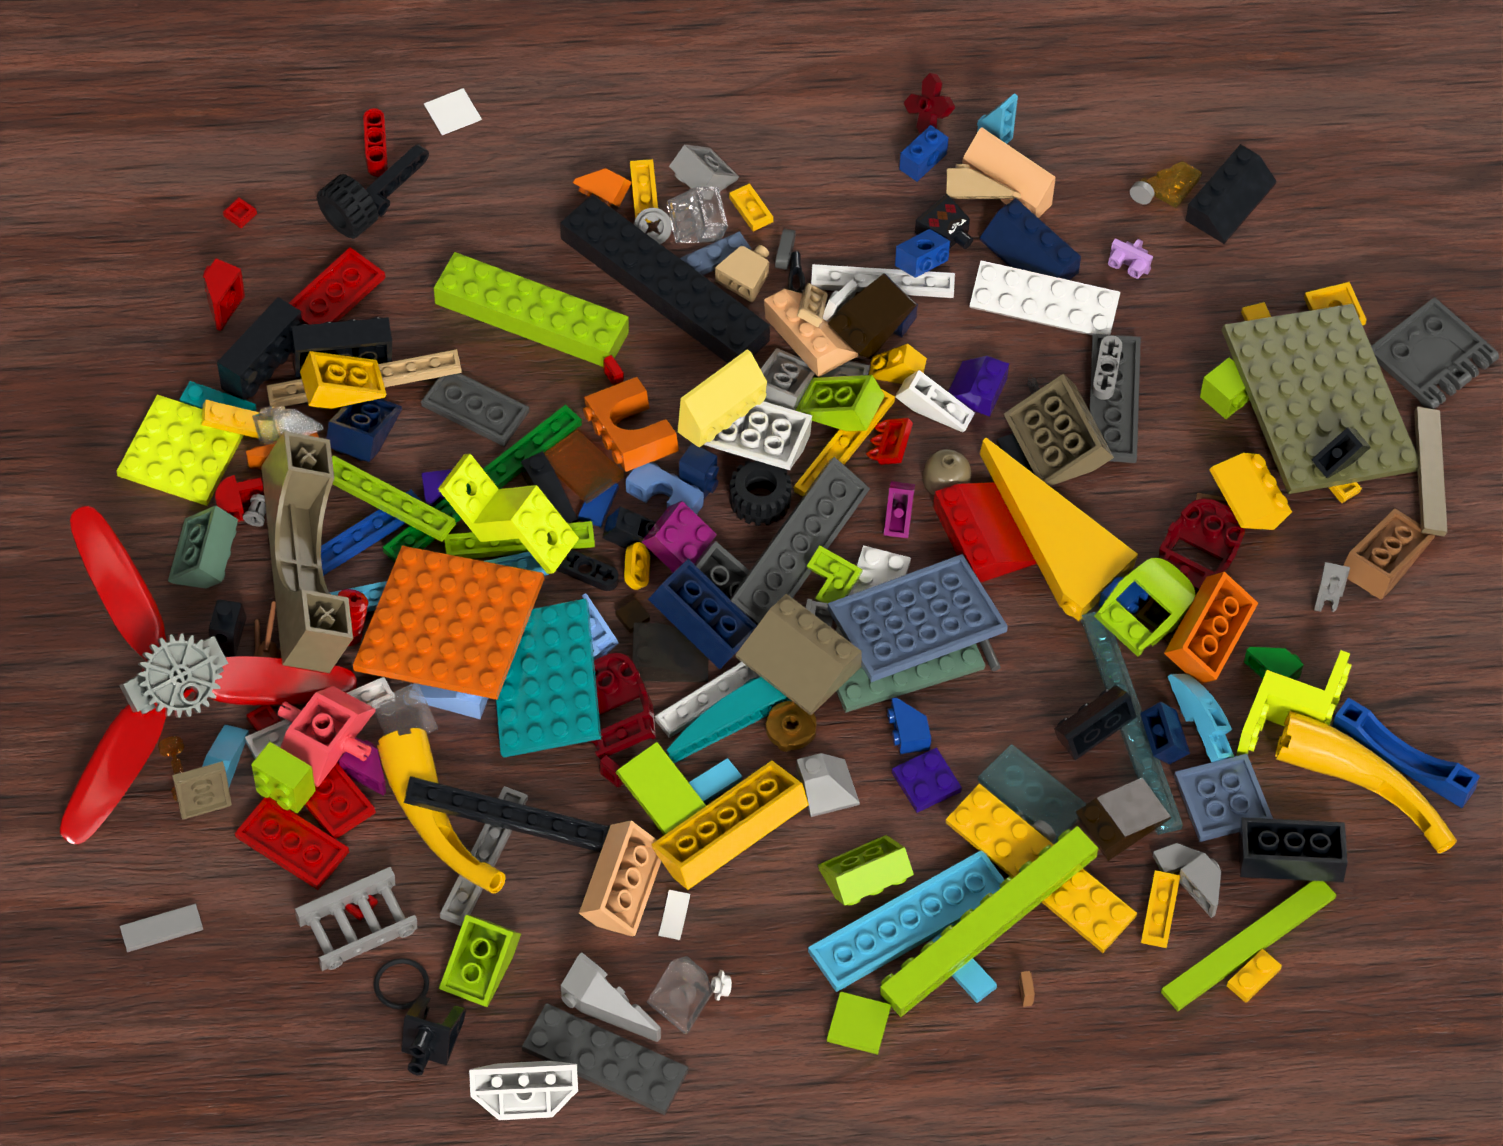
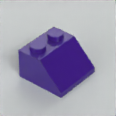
M989 356L962 361L948 392L972 411L990 417L1007 381L1009 363Z

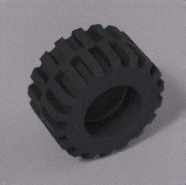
M339 174L318 191L316 195L318 205L324 217L338 232L348 238H357L378 220V210L370 194L359 182L346 174Z
M751 460L746 461L745 466L739 465L737 472H733L732 480H730V504L732 505L733 512H737V517L740 520L745 518V523L751 524V522H755V526H761V523L771 525L772 520L778 522L780 515L785 516L787 509L790 508L792 488L790 475H787L786 469H780V467L756 460L755 462H751ZM755 488H766L772 493L767 496H755L749 491Z

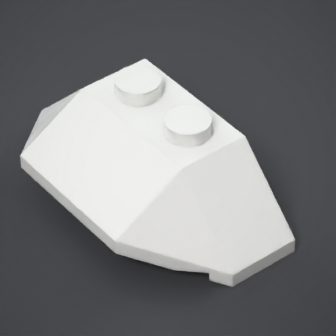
M556 1061L497 1063L469 1069L471 1097L498 1120L553 1117L578 1092L577 1064Z

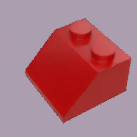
M216 258L211 266L208 265L206 267L203 278L205 280L208 304L216 328L222 331L244 299L245 292L241 269Z

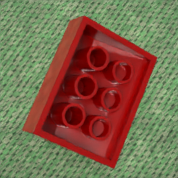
M994 482L956 484L935 491L933 508L957 556L963 554L980 583L1037 564Z

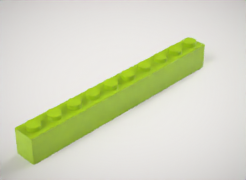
M1078 826L1072 831L1070 829L1064 831L1059 836V841L1052 847L1047 845L1039 853V857L1034 862H1026L1019 869L1020 873L1014 878L1008 877L1005 879L996 893L987 894L980 901V906L975 910H967L961 916V921L955 926L949 925L940 934L942 937L935 942H928L921 949L922 953L915 959L910 957L902 964V969L895 975L891 973L882 980L880 995L888 1004H891L893 1010L900 1017L910 1011L956 971L971 961L1097 857L1098 847Z

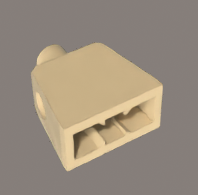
M758 245L754 251L740 246L715 267V282L753 302L769 274V261L766 259L769 251L762 245Z

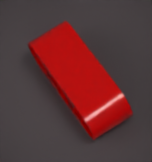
M372 108L367 110L363 116L366 165L370 175L379 177L388 170L385 118L381 110Z

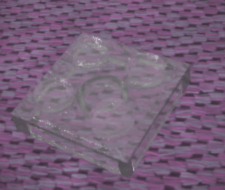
M417 683L371 701V706L376 710L375 715L384 735L397 730L399 736L411 734L410 728L424 729L427 734L438 730L422 690Z

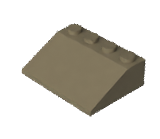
M1064 374L1004 413L1034 474L1049 486L1092 472L1114 458L1076 385Z
M785 594L769 609L736 654L737 659L809 715H812L862 667V651L788 594Z

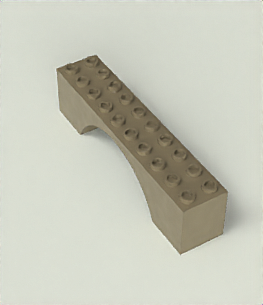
M283 431L261 466L282 665L330 673L353 640L349 598L330 594L324 581L321 563L323 520L328 496L334 481L331 445L329 439Z

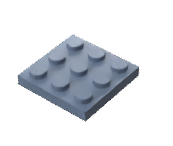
M1247 754L1176 771L1174 774L1199 842L1239 832L1242 817L1273 819Z

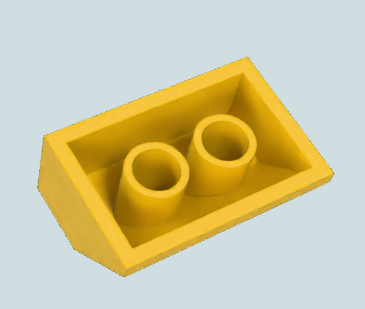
M1242 453L1209 469L1241 528L1274 530L1292 513L1286 497L1281 493L1276 479L1271 475L1266 466V461L1260 454Z

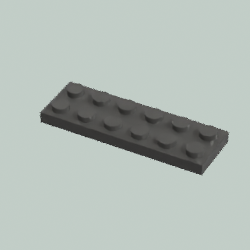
M1093 334L1089 411L1114 456L1110 461L1136 463L1141 337L1111 335L1118 337L1122 341V351L1114 394L1109 399L1101 400L1094 396L1092 389L1101 341L1104 337L1110 335ZM1109 345L1107 355L1112 356L1114 346ZM1107 363L1101 366L1107 372L1114 369L1111 364ZM1103 379L1101 389L1106 390L1107 380Z
M547 1003L522 1046V1051L544 1061L577 1064V1076L663 1115L668 1111L688 1073V1067Z

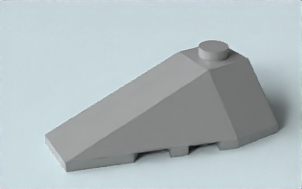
M581 952L561 984V998L563 1002L570 1008L575 1007L581 1013L658 1042L661 1039V1027L639 1005H631L629 999L624 994L625 991L620 986L614 988L605 979L608 974Z

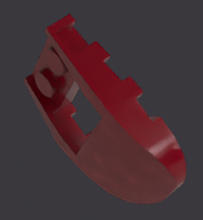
M1213 499L1195 500L1188 504L1181 512L1178 520L1175 523L1172 522L1168 528V533L1159 549L1158 558L1170 562L1190 580L1195 592L1198 593L1206 577L1227 572L1242 542L1245 528L1240 527L1230 507ZM1180 539L1222 560L1217 570L1213 572L1172 550Z
M610 653L594 660L599 715L639 697L644 710L601 729L602 739L591 741L597 749L595 752L596 756L602 759L606 755L610 756L649 738L655 739L653 704L633 661L622 653Z

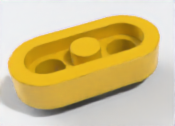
M636 542L626 549L624 579L630 588L639 590L649 583L650 553L643 543Z

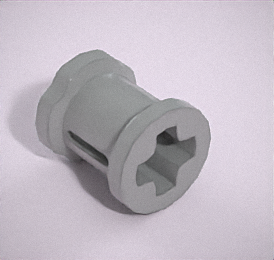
M253 494L250 498L251 505L248 511L244 513L243 519L252 526L261 527L265 522V496Z

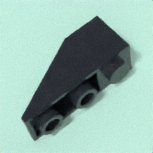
M620 506L607 517L602 538L620 547L627 548L636 542L642 543L641 541L656 522Z

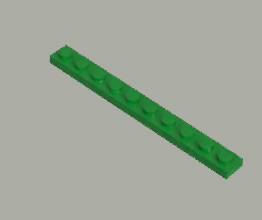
M564 405L483 468V470L498 489H501L522 472L521 461L542 451L544 454L580 427L582 419L567 405ZM467 483L466 492L468 495H470L471 486L469 485V483ZM446 499L433 507L454 518L456 523L462 519ZM409 526L383 546V552L395 563L402 546L424 549L435 538Z

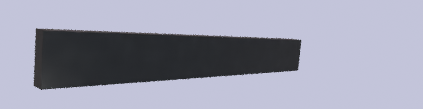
M411 776L408 780L403 802L601 852L610 828L598 823Z

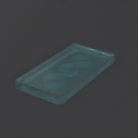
M1012 744L978 776V781L1016 812L1022 811V817L1024 816L1032 825L1037 820H1042L1049 824L1056 834L1054 843L1064 831L1069 829L1078 820L1076 811L1086 805L1083 800Z

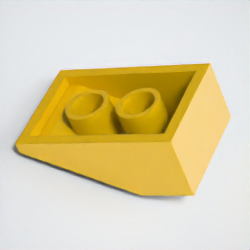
M309 351L300 370L309 406L333 409L385 398L386 396L377 360Z

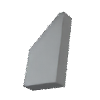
M1175 843L1154 851L1153 858L1161 872L1173 874L1180 871L1203 853Z

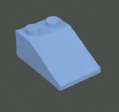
M417 683L413 684L408 697L409 700L480 720L489 699Z

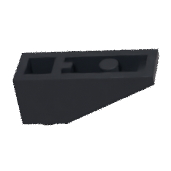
M543 451L521 461L522 477L527 485H537L567 523L578 522V518Z

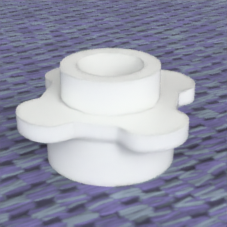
M720 970L718 976L713 977L711 981V992L715 993V1000L717 1001L720 1000V996L728 997L731 992V977L724 975V970Z

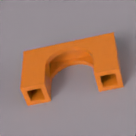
M638 377L584 397L586 407L583 408V413L586 420L592 422L596 435L602 436L605 448L612 451L615 463L621 464L625 472L679 451L677 434L667 419L636 430H626L616 426L624 418L650 409L647 390Z

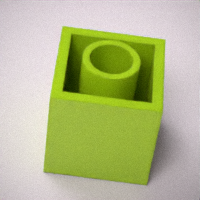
M1230 357L1204 377L1200 398L1225 419L1242 408L1250 400L1235 362Z

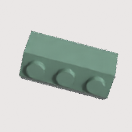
M216 505L185 518L168 582L205 589L221 583L225 577L227 560L231 555L230 549L236 535L238 519Z

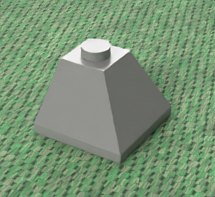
M823 753L797 759L796 776L803 785L809 803L807 808L810 817L860 805L845 759Z

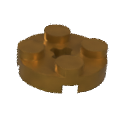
M793 701L781 702L769 712L766 721L767 736L781 751L788 752L801 749L815 738L817 723L815 714L809 715ZM787 722L796 723L797 726L793 730L787 729Z

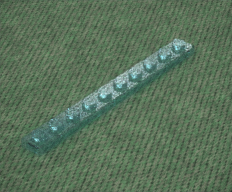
M1096 612L1082 615L1081 621L1105 689H1111L1117 685L1131 697L1137 718L1120 729L1137 779L1143 778L1171 816L1170 820L1156 828L1157 835L1181 830L1183 827L1181 817L1161 762L1153 756L1140 715L1142 709L1116 637L1094 617Z

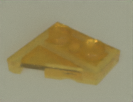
M1182 161L1169 169L1158 171L1157 176L1147 180L1142 178L1140 181H1144L1153 187L1155 197L1177 208L1201 179L1202 172Z

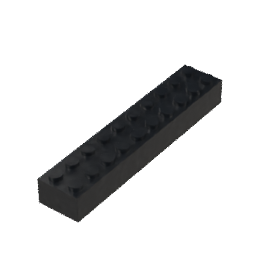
M593 194L560 222L562 241L726 363L731 362L747 349L754 356L770 341V325Z

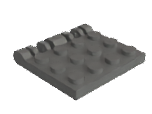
M1435 297L1371 346L1378 364L1419 399L1420 404L1424 408L1436 409L1446 400L1444 393L1436 385L1439 384L1441 390L1451 396L1457 392L1456 390H1460L1469 383L1472 377L1475 378L1479 375V369L1469 360L1470 358L1483 370L1499 359L1498 352Z

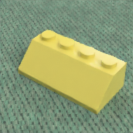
M748 349L681 398L678 433L699 448L706 442L712 441L718 433L728 429L734 421L744 417L750 409L760 405L766 398L767 381Z

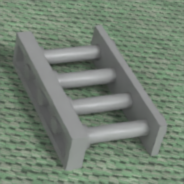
M391 867L295 908L296 920L299 926H311L324 953L323 956L319 957L322 971L336 969L348 959L398 937H408L417 929L416 916L413 915L405 918L391 890L395 886V875ZM382 894L396 921L395 924L383 929L381 928L368 902V895ZM350 903L359 906L372 934L359 940L344 912L345 906ZM329 914L335 916L348 942L347 945L336 950L333 949L320 923L321 918Z

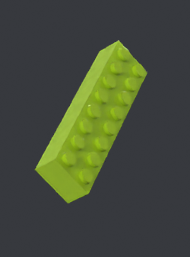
M456 252L452 255L434 286L436 305L604 367V358L612 355L615 359L629 333V317Z

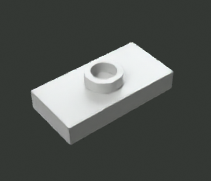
M851 280L840 291L835 290L824 311L823 319L825 321H831L842 306L855 296L859 287L858 283Z

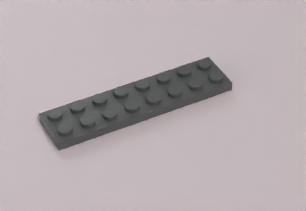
M835 457L831 458L730 597V601L758 625L769 609L785 594L793 598L812 572L807 568V565L819 545L826 549L829 548L870 488Z

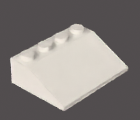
M763 401L760 405L750 409L744 417L734 421L728 429L718 433L712 441L706 442L704 445L790 470L802 454L810 437L812 415Z

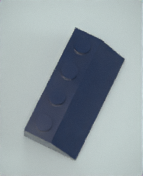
M1016 198L997 212L980 236V241L1009 267L1070 280L1079 273L1081 256Z
M689 559L668 577L648 599L719 669L739 651L757 627Z

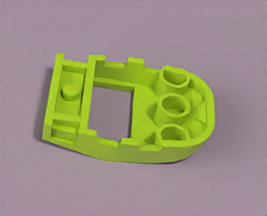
M1150 558L1118 582L1094 617L1139 657L1149 645L1154 646L1170 632L1172 633L1178 627L1179 622L1194 601L1195 590L1190 580L1173 564L1161 558ZM1134 581L1171 614L1153 633L1116 600Z

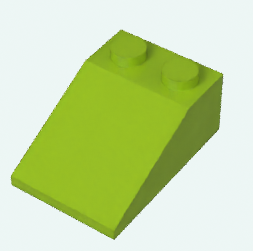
M873 375L812 378L795 411L812 415V421L844 431H867L885 395Z
M465 915L439 989L488 1007L513 959L521 933L476 916Z

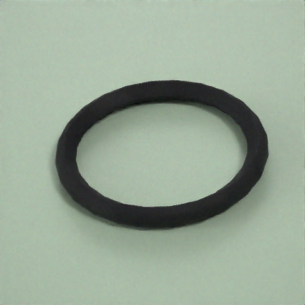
M399 958L388 961L377 971L374 978L375 994L383 1004L393 1009L411 1008L416 999L405 1004H396L388 1001L379 989L380 978L384 971L393 965L409 964L418 969L422 974L424 986L420 995L426 996L429 989L428 974L422 965L411 959Z

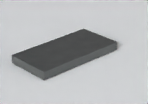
M461 373L438 377L421 401L422 407L504 447L530 412L529 406Z

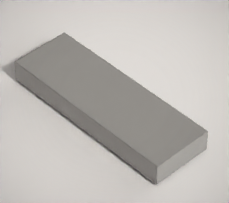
M193 904L121 925L120 930L126 950L130 952L201 931L203 926L197 906Z

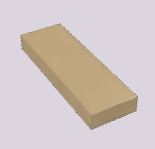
M807 283L803 289L797 316L819 327L823 320L828 294L818 287Z

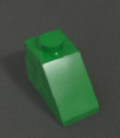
M1249 647L1244 658V663L1262 679L1266 671L1269 670L1298 680L1301 677L1304 666L1300 658L1295 654H1291L1286 648Z

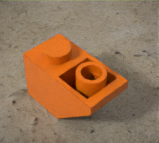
M606 168L578 177L573 181L574 184L579 186V192L588 197L593 193L609 207L612 204L617 207L621 205L632 183Z

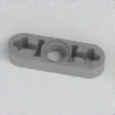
M1116 336L1104 337L1100 345L1092 391L1094 396L1101 400L1111 398L1115 390L1122 351V341ZM1109 345L1114 346L1112 356L1107 355ZM1107 363L1111 364L1114 369L1107 372L1101 366ZM1103 379L1107 380L1106 390L1101 389Z

